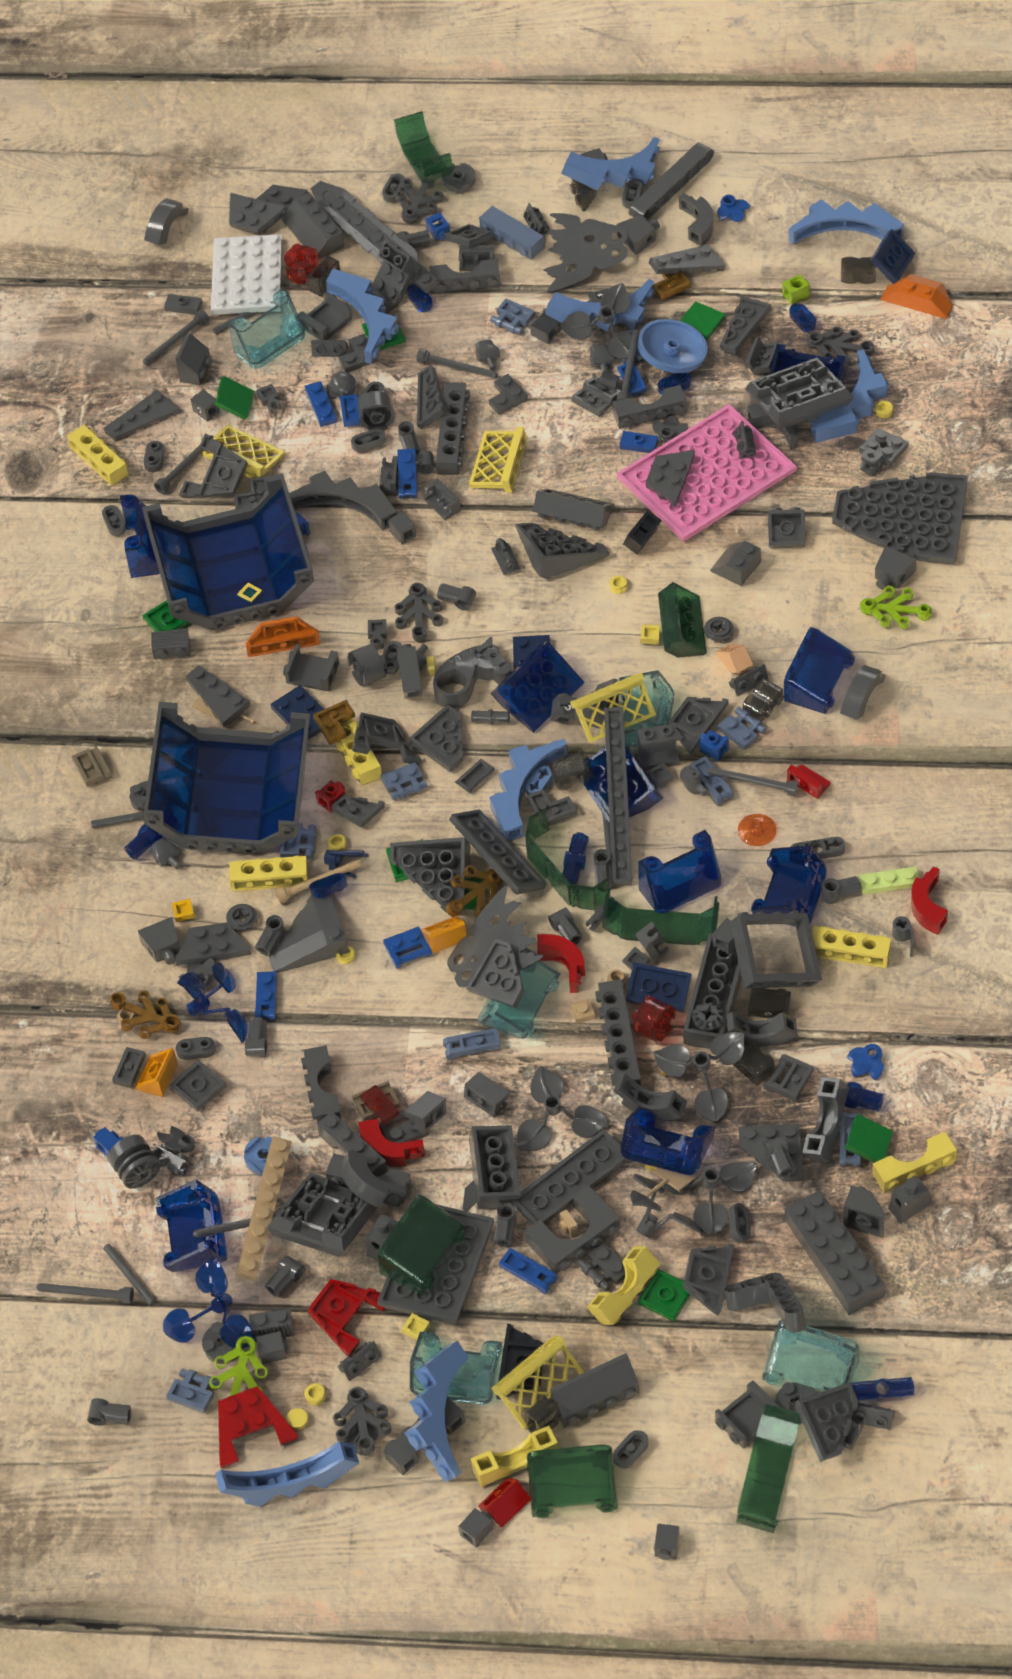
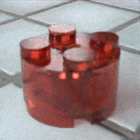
M294 244L284 256L285 270L288 279L292 283L303 285L307 281L311 280L313 282L318 278L320 266L315 248Z
M647 995L639 1009H636L632 1014L631 1019L634 1021V1031L654 1042H657V1040L661 1042L671 1031L673 1025H670L671 1018L675 1020L676 1010L673 1006Z

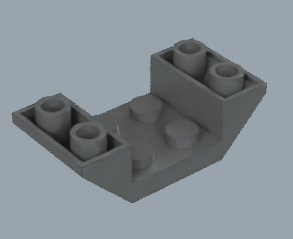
M385 241L378 254V257L384 261L371 287L373 288L372 295L384 298L385 314H388L399 305L414 273L412 257L388 241Z

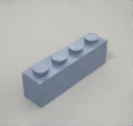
M494 206L490 207L479 217L480 228L492 231L493 237L497 241L516 250L522 256L532 260L545 248L543 235Z

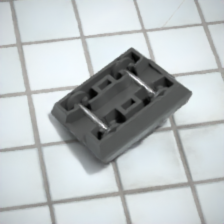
M818 358L753 380L745 388L753 400L780 429L802 421L809 423L818 420L819 415L844 407L853 399L848 389Z
M309 1173L269 1223L267 1229L273 1236L340 1257L378 1207L360 1199L349 1188L329 1183V1178Z

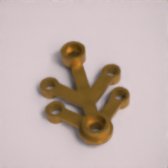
M469 865L463 870L464 876L484 881L481 883L464 880L460 875H456L451 879V885L454 888L461 887L471 890L460 900H452L446 905V912L452 917L461 914L463 906L475 897L476 909L474 914L478 917L480 914L479 910L482 911L485 908V889L489 887L488 904L497 894V887L502 883V879L494 869L483 872Z
M146 990L138 993V1001L144 1005L145 1009L126 1002V996L123 993L116 992L110 997V1006L114 1010L124 1009L139 1015V1017L131 1019L124 1018L121 1021V1029L123 1031H131L133 1026L152 1021L158 1023L152 1026L143 1025L139 1028V1036L142 1039H147L151 1033L163 1030L168 1033H175L181 1028L180 1019L178 1016L171 1014L167 1006L168 1001L165 998H158L156 1000V1009L163 1014V1016L156 1014L150 1000V993Z

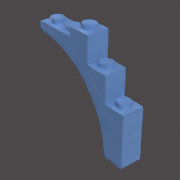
M653 137L649 145L642 151L623 159L601 160L571 152L561 174L597 191L601 185H605L606 181L620 188L623 187L625 182L628 183L630 179L639 180L642 185L646 186L648 180L652 181L656 173L653 171L656 164L653 163L655 158L652 156H656L660 149L657 146L660 139Z
M821 199L809 207L808 216H805L801 221L789 228V242L794 245L814 234L837 230L858 231L883 240L886 233L893 229L902 238L904 224L876 203L861 211L847 201L835 210Z
M332 269L326 280L327 293L348 302L364 319L369 331V339L364 351L365 362L372 364L374 358H377L379 355L380 346H383L386 340L391 341L393 336L398 333L397 317L385 314L384 298L372 295L371 280Z
M648 279L641 288L628 295L630 299L629 308L622 314L614 313L612 320L614 327L619 322L634 330L637 325L640 326L645 318L643 313L647 303L646 299H650L655 291L653 289L654 281ZM556 292L549 301L545 314L562 323L571 313L581 311L590 317L591 323L599 315L602 307L600 302L580 301ZM600 320L594 324L606 332L611 328L610 324H603Z
M864 349L857 351V365L860 374L858 382L851 393L853 396L851 402L844 407L819 415L818 420L811 422V432L816 443L857 433L858 418L872 415L874 400L887 397V390H889L887 379L884 380L882 373L876 374L875 368L871 367L870 356H866Z
M565 739L556 740L541 747H535L532 750H528L527 745L509 751V760L513 769L499 774L500 786L503 792L489 797L491 811L502 834L508 841L524 836L519 811L527 782L539 767L548 766L552 762L568 755Z
M458 1340L445 1346L414 1371L425 1390L409 1402L414 1412L420 1418V1421L405 1432L409 1443L416 1451L423 1448L426 1456L431 1460L444 1482L456 1478L462 1473L453 1457L445 1428V1404L450 1384L458 1369L469 1359Z
M339 1441L312 1457L283 1467L251 1472L220 1470L215 1475L220 1493L242 1497L245 1504L261 1507L277 1494L293 1498L309 1485L326 1488L358 1465L359 1460L354 1444Z

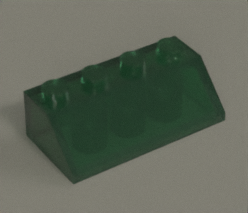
M672 582L658 593L664 651L677 658L705 655L707 652L700 596Z

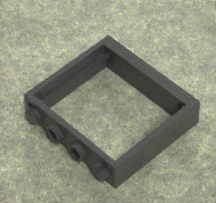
M777 911L771 914H766L765 912L748 914V912H742L730 921L744 989L812 987L822 980L807 913L793 911L783 914L781 911ZM795 924L806 973L757 974L747 925Z

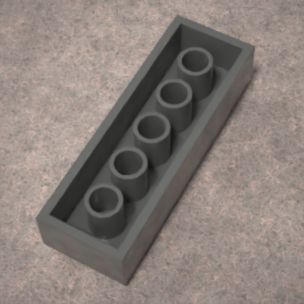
M712 933L708 935L683 1029L684 1044L710 1048L712 1041L716 1037L728 1032L726 1015L733 1012L742 978L736 947L730 954L713 945ZM712 1001L716 1005L720 1004L725 1016L721 1026L714 1030H703L695 1025L692 1016L697 1005H701L703 1002L711 1003ZM711 1011L705 1014L706 1020L711 1016Z
M820 1190L785 1208V1222L848 1315L885 1297L884 1282Z

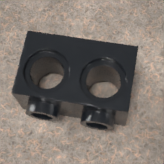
M647 510L629 532L623 545L638 555L656 532L662 520Z

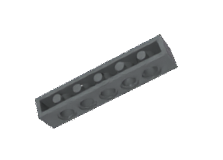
M445 382L443 401L446 413L441 416L436 456L437 475H458L459 468H462L463 459L460 455L464 454V443L462 441H465L466 432L463 428L467 427V416L465 414H468L469 409L466 401L470 400V390H467L466 383Z
M622 980L598 983L599 991H595L597 1003L601 1002V1007L598 1008L600 1019H604V1024H601L603 1036L607 1035V1040L604 1041L606 1053L610 1052L611 1056L607 1057L608 1066L614 1072V1074H611L612 1086H616L619 1075L624 1073L641 1086Z

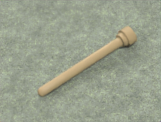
M358 859L291 888H278L275 890L277 899L280 904L285 903L291 898V895L361 867L363 862Z

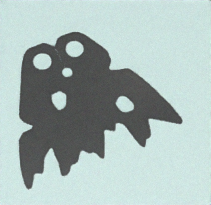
M550 214L551 217L556 218L555 223L563 225L566 229L548 230V233L552 235V239L557 241L548 251L561 254L562 256L559 260L563 262L544 269L548 275L557 276L547 289V292L556 291L583 281L592 275L594 267L608 269L627 257V247L623 245L627 241L628 233L626 229L594 219H587L581 223L578 216L571 214ZM615 232H619L622 235L617 241L611 239V235ZM591 235L595 237V240L587 242L584 240V237ZM606 244L607 247L602 249L601 245ZM615 249L621 251V255L617 258L611 256V252ZM575 264L577 266L571 272L566 271L568 265Z
M507 885L491 899L472 924L473 935L461 939L448 958L447 965L450 971L457 972L455 981L459 987L468 986L495 938L510 943L513 946L519 969L529 966L543 957V955L535 956V952L520 953L527 946L536 942V938L522 935L524 932L523 928L527 922L510 926L511 921L506 922L507 917L521 904V902L514 900L504 904ZM495 915H499V922L495 925H490L492 918ZM462 954L464 956L463 962L455 965L453 962L454 958ZM477 956L476 961L472 962V957ZM471 970L472 976L466 981L462 980L463 972Z

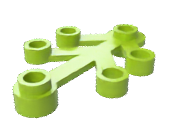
M892 586L885 587L884 592L874 599L865 598L860 602L862 613L868 616L873 615L882 627H889L892 617L898 623L899 628L907 629L909 627V618L901 616L899 613L917 614L918 619L922 621L929 620L932 616V609L928 604H921L919 607L900 605L906 600L913 598V589L904 588L900 596L887 604H882V602L887 598L890 599L895 596V588ZM880 611H886L889 615H882Z
M249 1336L239 1338L235 1349L215 1358L214 1366L217 1369H223L227 1362L239 1356L237 1365L219 1376L211 1377L209 1386L212 1389H219L222 1383L234 1377L230 1396L239 1393L242 1379L249 1389L256 1387L257 1384L246 1368L247 1359L255 1368L256 1378L264 1379L267 1376V1368L262 1366L255 1354L257 1345L253 1338ZM248 1344L250 1349L245 1351L242 1349V1345ZM218 1359L224 1360L223 1366L217 1364ZM259 1369H263L265 1371V1375L260 1376L258 1375L257 1371ZM213 1379H217L219 1381L218 1386L212 1385Z

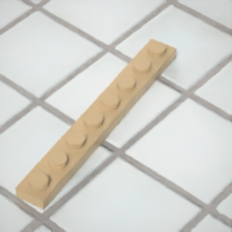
M272 1137L236 1277L256 1282L269 1233L267 1227L272 1221L292 1144L290 1140Z

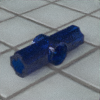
M163 811L164 823L173 827L176 824V820L168 811ZM144 824L140 827L137 836L124 847L125 852L130 858L137 860L156 841L162 839L163 835Z
M581 832L573 834L569 850L565 852L564 869L560 884L566 889L577 887L581 870L583 871L585 867L589 836Z
M848 1082L846 1084L849 1087L845 1107L854 1109L859 1106L879 1112L882 1107L884 1094L864 1089L862 1085L856 1082Z
M912 1377L881 1378L872 1381L851 1382L858 1401L883 1400L885 1398L914 1395ZM877 1384L884 1386L885 1394H880L877 1391Z

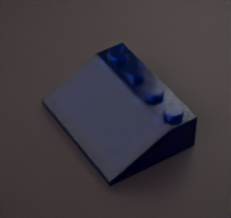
M547 641L540 644L490 694L506 711H510L512 716L530 731L535 732L551 716L553 699L559 694H569L572 696L585 682Z
M625 742L628 812L630 818L649 810L664 797L629 745ZM605 746L574 771L609 822Z

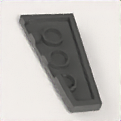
M709 244L649 259V265L657 274L678 273L679 270L686 271L687 273L703 269V272H710L711 269L725 270V264Z
M741 296L740 304L735 309L734 317L731 318L730 327L726 330L721 341V350L736 355L772 310L771 304Z
M431 365L418 373L417 426L421 429L446 413L436 369Z
M156 390L104 427V432L116 442L136 433V430L140 428L146 429L150 427L153 422L166 420L167 416L173 413L174 415L181 413L180 408Z
M200 665L186 675L187 682L200 695L205 705L211 709L213 715L219 719L223 727L227 726L250 706L248 699Z

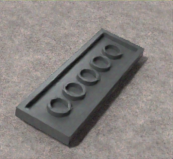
M480 809L451 815L449 821L516 895L545 888L547 883Z
M603 1129L522 1190L521 1197L512 1201L511 1204L532 1225L539 1220L546 1224L573 1203V1196L588 1185L593 1188L630 1160V1154Z

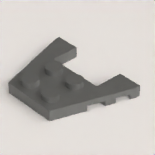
M205 433L199 448L202 451L213 453V459L202 484L185 480L179 494L182 498L235 495L248 465L246 460Z
M363 712L360 713L352 746L353 752L368 755L371 750L369 744H377L386 748L399 749L404 763L411 764L416 762L419 765L421 762L420 756H415L413 753V746L405 741V734L394 719Z

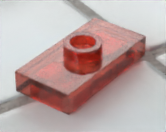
M374 1085L360 1095L362 1102L383 1126L400 1115L399 1110L377 1085Z

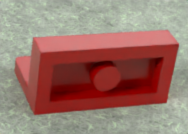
M791 764L787 769V781H798L797 787L816 799L830 786L829 780L802 764L798 767Z
M507 1477L478 1507L481 1511L491 1515L499 1527H503L531 1498L518 1480Z

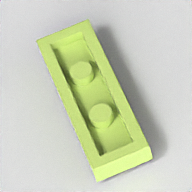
M917 867L860 874L859 881L862 895L912 888L915 878H919Z

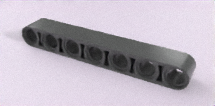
M700 142L696 143L631 205L629 215L632 217L641 215L648 221L711 161L714 150Z

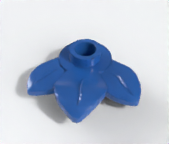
M725 195L720 201L717 215L721 220L730 218L732 221L739 222L744 218L743 210L750 208V205L743 199H735L733 195Z
M868 1044L864 1048L856 1047L847 1055V1058L853 1061L851 1067L853 1077L861 1076L867 1072L874 1080L881 1076L884 1066L881 1061L882 1050L877 1044ZM871 1050L876 1051L873 1056L869 1055Z

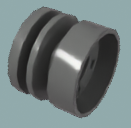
M130 1135L118 1141L111 1148L107 1156L109 1164L118 1173L125 1187L129 1189L139 1188L149 1183L156 1177L161 1168L159 1159L150 1150V1146L141 1135Z

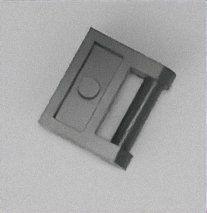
M782 1054L778 1066L763 1087L768 1092H775L796 1101L813 1073L814 1066ZM786 1066H791L782 1083L778 1084L777 1081Z
M412 1104L391 1116L378 1119L380 1130L387 1140L403 1143L418 1140L429 1135L428 1131L423 1135L419 1131L410 1128L407 1123L409 1121L415 1123L413 1119L388 1129V1125L406 1117L405 1110Z

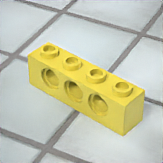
M82 425L67 435L70 448L109 485L113 486L128 476L127 462L123 458L120 459L114 449H110L103 439H99L92 429Z
M352 718L341 723L347 738L338 741L336 746L340 753L343 752L345 755V763L347 766H351L354 779H358L361 785H365L381 778V766L372 750L369 751L368 755L352 751L357 726L354 719Z
M306 856L229 862L232 892L293 887L308 880Z
M813 926L812 937L818 958L887 968L891 951V938L882 935H868L863 932H849L844 929H830L825 926Z

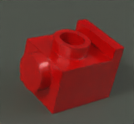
M332 780L322 789L315 791L317 803L330 813L332 812V805L343 795H346L344 785L339 781L335 783Z

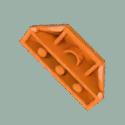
M913 274L899 279L895 284L888 285L881 297L882 301L944 319L948 317L953 306L943 283Z
M296 616L260 623L245 644L248 657L292 650L295 644H299L300 648L320 645V638L316 628Z

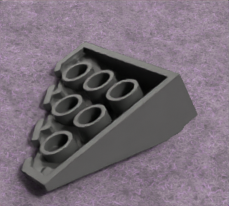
M536 523L516 524L517 532L532 567L543 578L558 576L610 555L607 548L598 542L593 545L585 542V538L575 535L569 538L566 535H562V531L552 528L545 530L539 528V524Z
M465 837L390 843V862L396 867L399 866L404 871V875L414 884L417 883L423 888L422 891L432 900L435 899L445 912L446 905L449 902L460 900L467 894V889L461 887L454 888L451 885V879L456 875L462 876L464 880H469L463 874V870L470 865L471 845Z
M329 890L311 895L303 910H300L295 917L292 926L284 933L275 951L269 955L273 971L279 973L336 957L337 953L340 955L349 953L343 928Z

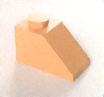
M729 644L715 652L731 673H738L740 675L747 672L748 668L753 666L745 645Z

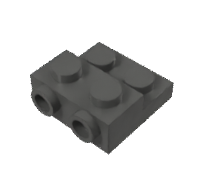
M795 507L790 508V510L773 508L771 511H768L769 548L805 547L804 510Z

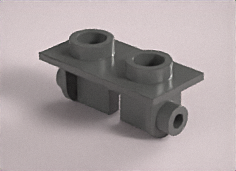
M528 203L523 215L527 224L538 233L548 234L550 227L543 220L540 210Z
M311 340L312 357H339L345 355L347 342L346 340Z
M741 421L734 431L740 459L744 455L753 457L756 453L752 428L744 426V422Z
M498 538L495 547H492L491 550L503 575L521 570L509 543H506L502 538Z
M765 665L755 666L754 669L745 674L731 678L729 686L735 689L736 696L769 680Z
M162 1143L161 1146L153 1144L157 1147L156 1151L153 1150L161 1165L166 1167L168 1161H171L167 1169L175 1172L177 1175L186 1174L187 1164L193 1166V1164L188 1162L189 1157L178 1152L175 1155L171 1152L172 1150L164 1146L165 1144Z
M374 1341L365 1342L363 1346L354 1352V1356L351 1355L339 1362L340 1365L337 1367L341 1373H345L348 1381L381 1357Z
M858 1401L851 1420L859 1424L891 1430L895 1411H891V1408L878 1406L874 1409L872 1405Z

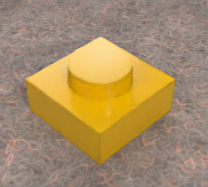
M190 898L172 903L176 922L195 918Z

